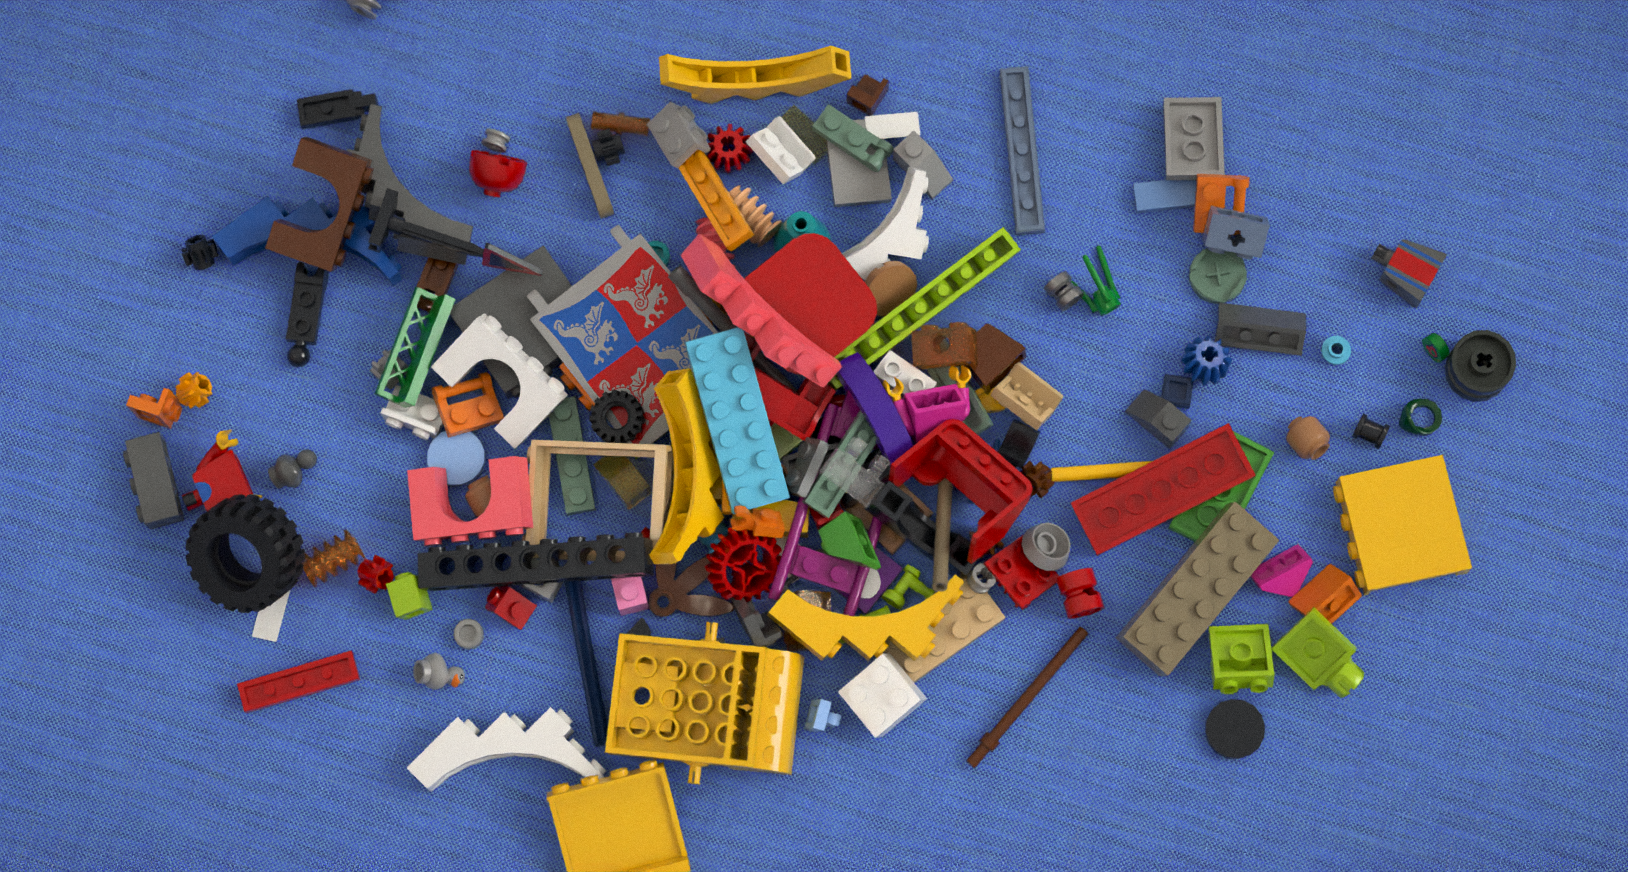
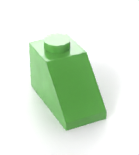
M845 511L818 530L822 539L821 547L827 555L874 570L881 568L862 519Z

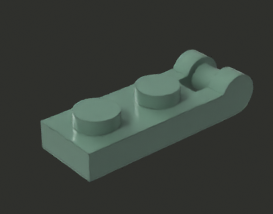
M829 104L811 129L874 172H879L883 166L882 161L886 156L889 157L894 149L889 142L878 138ZM870 146L876 150L873 155L866 153Z

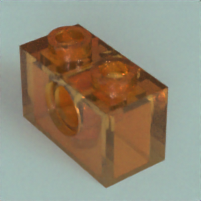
M966 322L949 323V328L939 329L938 325H923L920 331H912L913 366L920 369L978 365L976 329L968 327ZM948 338L949 347L946 351L941 352L940 343L943 339Z

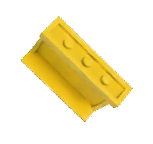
M1443 455L1340 476L1335 482L1336 486H1333L1334 498L1336 503H1341L1343 514H1340L1341 526L1344 532L1348 531L1350 542L1347 543L1348 554L1351 560L1355 559L1358 570L1354 571L1355 582L1358 589L1362 588L1364 595H1368L1371 591L1450 574H1455L1456 576L1463 575L1472 569Z
M656 760L645 761L639 764L638 769L628 771L627 767L618 768L610 771V776L600 779L598 775L582 778L580 784L569 786V783H561L552 786V791L547 792L546 799L550 805L567 872L691 871L664 762L657 763Z

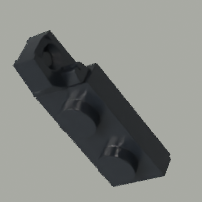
M353 89L297 99L300 126L302 129L357 120L362 118V114L369 112L370 104L379 106L378 98L375 93L362 95L361 91H353Z

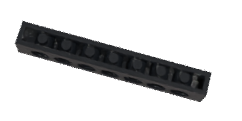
M634 532L625 533V538L614 539V535H597L596 540L586 541V537H569L568 542L558 543L557 539H541L540 544L529 545V541H513L512 546L501 547V543H485L482 549H474L473 545H457L454 551H446V547H429L428 552L418 553V588L426 591L654 576L653 561L649 555L653 550V540L643 537V533ZM623 548L625 551L624 559L617 563L615 560L616 552ZM595 550L596 560L589 565L587 563V556L591 551ZM566 552L568 555L567 563L560 567L559 557ZM538 554L539 564L536 568L532 569L531 559ZM510 556L511 566L504 571L503 561ZM482 558L483 567L479 572H476L475 563ZM454 560L455 569L451 574H448L447 566Z

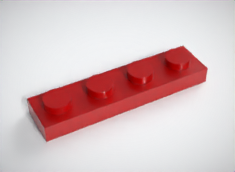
M351 650L237 683L244 712L247 714L360 681L361 679L354 653Z

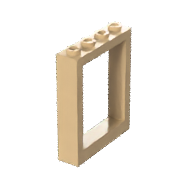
M531 440V446L527 450V462L530 464L529 485L533 528L526 529V534L523 535L522 541H529V545L540 544L541 539H546L551 454L654 458L650 540H653V548L655 547L663 532L671 506L674 476L672 446ZM595 550L588 554L587 561L596 560ZM625 551L616 552V562L619 563L624 559ZM567 553L561 554L559 560H568ZM536 554L532 558L539 559V556Z

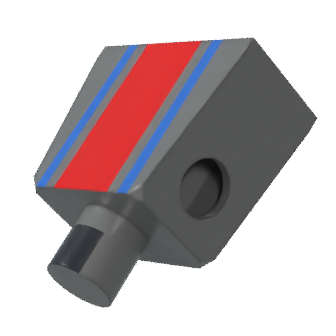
M1402 239L1395 252L1379 243L1371 259L1386 267L1379 280L1411 306L1417 308L1447 254Z

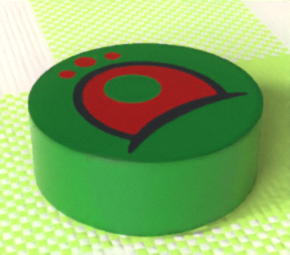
M1431 333L1423 338V347L1435 362L1440 363L1449 357V348L1441 336Z

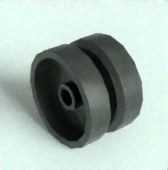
M1476 330L1468 333L1458 341L1449 353L1445 364L1446 380L1451 389L1461 398L1473 402L1487 401L1497 396L1513 377L1516 368L1515 352L1510 343L1498 333L1489 330Z

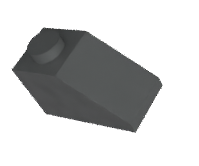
M1145 389L1125 410L1130 417L1168 449L1176 443L1191 423V419L1172 403Z

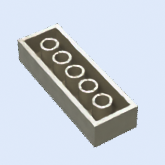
M1231 502L1226 504L1117 635L1116 639L1158 676H1168L1275 547L1279 539L1238 503Z

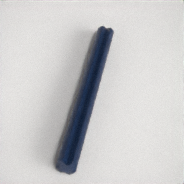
M581 581L564 582L593 742L596 747L606 746L608 727Z

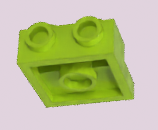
M1268 624L1209 626L1208 636L1213 690L1220 689L1223 694H1233L1238 689L1250 688L1254 693H1262L1267 691L1268 687H1273L1275 673Z

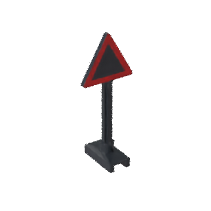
M387 188L368 242L370 244L369 250L380 253L389 232L397 235L402 233L469 256L483 258V266L542 276V269L490 243H486L485 248L482 249L473 243L406 222L405 218L395 215L398 192Z

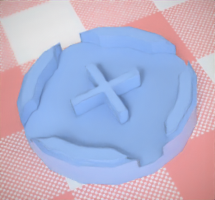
M446 431L441 432L432 440L427 451L428 466L446 468L447 485L450 487H458L474 482L481 475L485 466V450L481 441L472 432L449 438Z

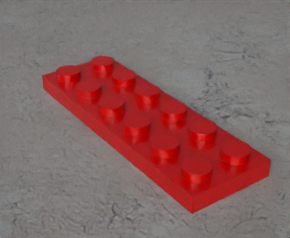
M1228 423L1070 504L1098 556L1256 475Z

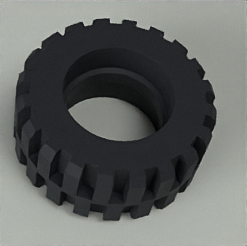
M242 494L234 495L216 504L201 515L197 522L192 525L189 531L190 537L186 540L185 547L186 551H189L186 555L187 566H191L192 571H190V575L193 581L197 580L199 583V590L203 594L207 593L211 596L210 600L215 604L222 603L224 604L223 608L230 611H235L238 608L240 613L258 612L271 606L298 582V577L302 575L304 568L301 562L305 560V550L300 547L303 544L301 534L296 533L295 528L297 526L293 519L289 521L285 516L287 512L281 507L275 508L273 506L274 502L266 498L260 501L259 496L252 494L246 497ZM230 533L244 537L255 547L261 559V574L251 572L238 563L230 549Z

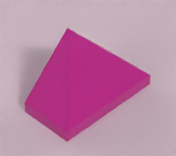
M1297 544L1260 564L1251 574L1250 578L1262 591L1293 597L1299 592L1313 561L1302 547Z

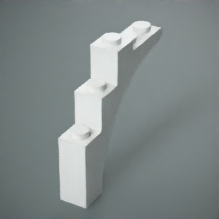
M908 167L902 190L891 211L881 224L863 241L842 253L862 279L866 280L870 272L875 268L880 269L885 266L883 263L890 261L888 254L922 259V254L927 251L929 238L926 235L927 231L916 227L917 222L921 221L923 215V206L920 205L922 194H925L928 188L926 171Z
M551 707L526 732L523 731L526 725L515 714L509 717L503 712L480 737L477 736L480 730L469 719L463 722L457 717L407 767L430 792L449 777L465 768L496 758L514 756L539 758L560 764L584 778L598 775L600 779L604 777L603 774L606 772L595 759L589 762L582 755L585 749L574 738L569 742L566 740L574 732L569 726L573 721L561 709L556 713Z

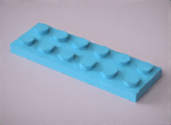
M736 327L684 342L732 514H735V506H745L750 510L790 498L744 330Z

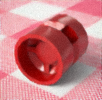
M1093 568L1071 571L1056 578L1060 595L1066 596L1063 605L1068 619L1088 616L1104 609L1100 592L1094 590L1097 581Z

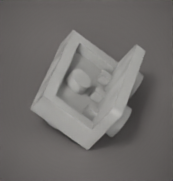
M669 102L647 123V126L669 163L679 168L697 149L707 153L711 148L706 141V133L694 122L695 115L685 105L681 107Z

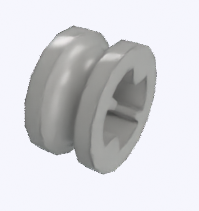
M486 129L485 134L487 137L482 139V145L497 152H506L505 143L510 141V137L498 130Z
M983 563L977 564L967 575V583L970 589L977 593L988 592L997 580ZM977 575H983L982 579L986 578L987 581L985 583L981 582V578L978 579Z

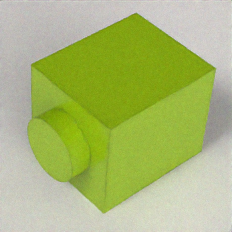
M405 572L395 576V581L386 584L396 618L408 620L433 610L428 592L418 588V575Z

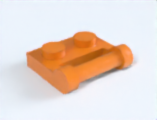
M1197 174L1193 223L1194 233H1204L1210 206L1225 208L1226 186L1234 187L1233 210L1244 212L1246 188L1249 187L1250 181L1248 176ZM1236 230L1233 235L1240 234L1239 230Z
M488 372L478 374L477 378L459 382L453 387L450 385L432 387V395L448 438L498 424L504 418ZM477 389L482 390V396L448 405L446 398Z

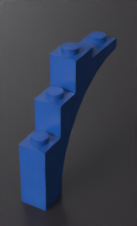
M267 196L215 233L212 238L232 265L235 266L253 254L267 250L265 247L275 220L283 219L308 229L322 230L333 223L337 214L333 216L324 202L318 205L312 197L288 215V212L279 201L273 203L269 196ZM362 205L360 212L355 211L352 220L353 223H356L355 230L351 239H346L343 249L362 258L379 270L394 286L403 280L399 273L402 267L392 254L387 257L382 249L380 253L368 249L370 245L368 242L375 221L368 219L370 208L363 207Z

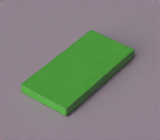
M1234 432L1256 476L1174 517L1168 529L1195 542L1226 504L1236 502L1245 510L1274 452Z

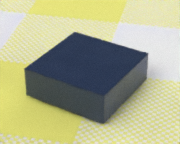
M1165 374L1161 398L1169 401L1175 407L1189 409L1193 389L1191 378Z

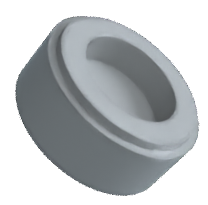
M464 619L455 626L454 639L464 649H475L484 639V630L477 621Z

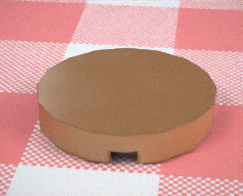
M900 261L883 263L885 266L880 269L875 268L864 281L876 299L877 315L886 316L916 292V275L910 267Z

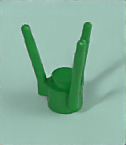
M1098 245L1096 250L1108 287L1103 285L1089 257L1083 255L1082 258L1098 290L1092 294L1094 300L1085 292L1082 299L1088 304L1093 313L1099 311L1100 315L1103 316L1121 305L1118 300L1121 297L1115 288L1102 247ZM1073 280L1071 281L1074 286H1078Z

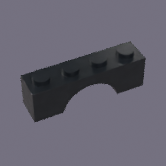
M887 481L881 484L863 509L934 562L936 523L926 517L915 506L913 498L892 482ZM950 531L948 573L961 578L967 576L976 561L972 564L967 561L971 542L960 534Z

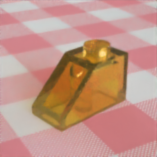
M603 456L593 464L628 510L652 493L649 484L626 457Z

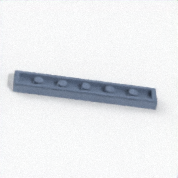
M1028 66L1002 68L999 73L1016 235L1045 233Z

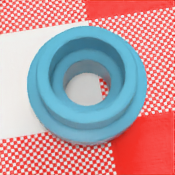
M1331 336L1324 341L1321 353L1328 363L1340 365L1350 357L1351 347L1345 338ZM1337 345L1341 348L1342 352L1335 354L1332 352L1331 347Z

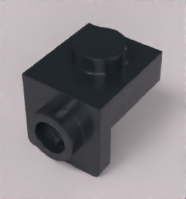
M1014 419L997 452L1015 468H1022L1031 454L1040 431Z

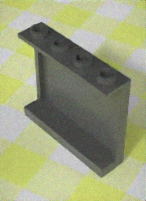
M543 245L522 259L542 269V276L506 270L453 305L450 317L462 333L482 314L485 313L487 316L494 317L501 324V330L508 337L516 338L521 343L522 350L529 357L536 358L543 365V371L550 377L553 374L552 370L563 362L530 319L538 313V310L527 298V295L532 290H537L549 305L572 287V285ZM482 360L507 399L513 396L518 398L520 396V382L515 371L508 364L500 360Z

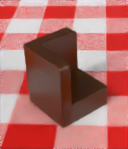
M863 75L858 85H852L848 91L847 104L868 116H872L889 90V81L884 78L880 83L868 75Z

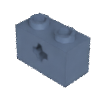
M1210 206L1202 237L1205 247H1208L1209 251L1224 254L1225 251L1236 253V256L1243 259L1261 258L1270 224L1267 217ZM1239 230L1240 234H1237L1235 239H1232L1230 235Z

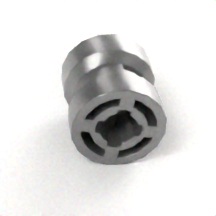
M1063 271L1055 276L1044 287L1048 295L1054 296L1057 300L1056 305L1061 311L1069 309L1084 295L1079 286L1073 285L1071 282L1072 278L1067 271Z

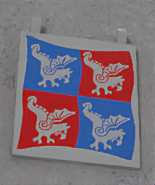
M616 225L610 230V233L622 248L549 305L537 290H532L527 295V298L538 310V313L530 320L594 403H596L597 397L601 398L603 396L602 393L612 392L611 390L626 391L638 400L644 410L643 417L645 423L642 424L641 428L643 430L641 433L636 435L637 438L627 442L632 444H653L669 431L663 408L654 387L668 371L691 368L684 342L718 332L699 307L688 296H685L668 278L671 273L644 237L639 234L630 240L623 229ZM616 406L608 411L606 418L615 429L622 428L628 421V412L625 408Z

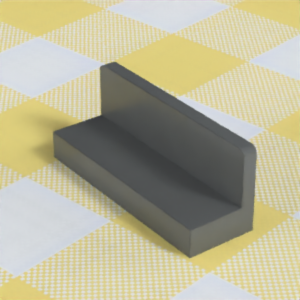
M1219 303L1215 342L1221 339V346L1302 356L1306 335L1305 313Z

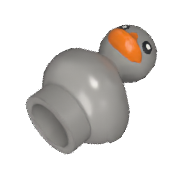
M438 653L429 654L423 660H417L414 664L413 675L416 683L425 684L433 690L441 689L446 683L456 688L465 680L464 670L457 666L447 669L445 660Z

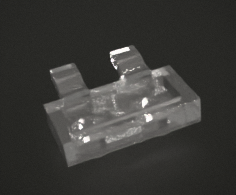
M853 437L844 452L839 448L833 451L819 470V473L862 506L868 508L884 486V483L878 478L891 462L882 455L876 454L866 470L855 460L868 444L859 437Z

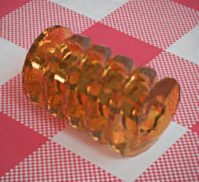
M347 529L343 530L344 540H341L337 535H333V546L324 540L322 542L324 551L321 552L313 546V557L305 553V560L302 562L303 569L314 588L317 587V577L325 583L328 581L327 572L336 577L338 576L337 566L347 571L349 569L348 560L354 565H358V555H361L364 559L366 558L356 538Z

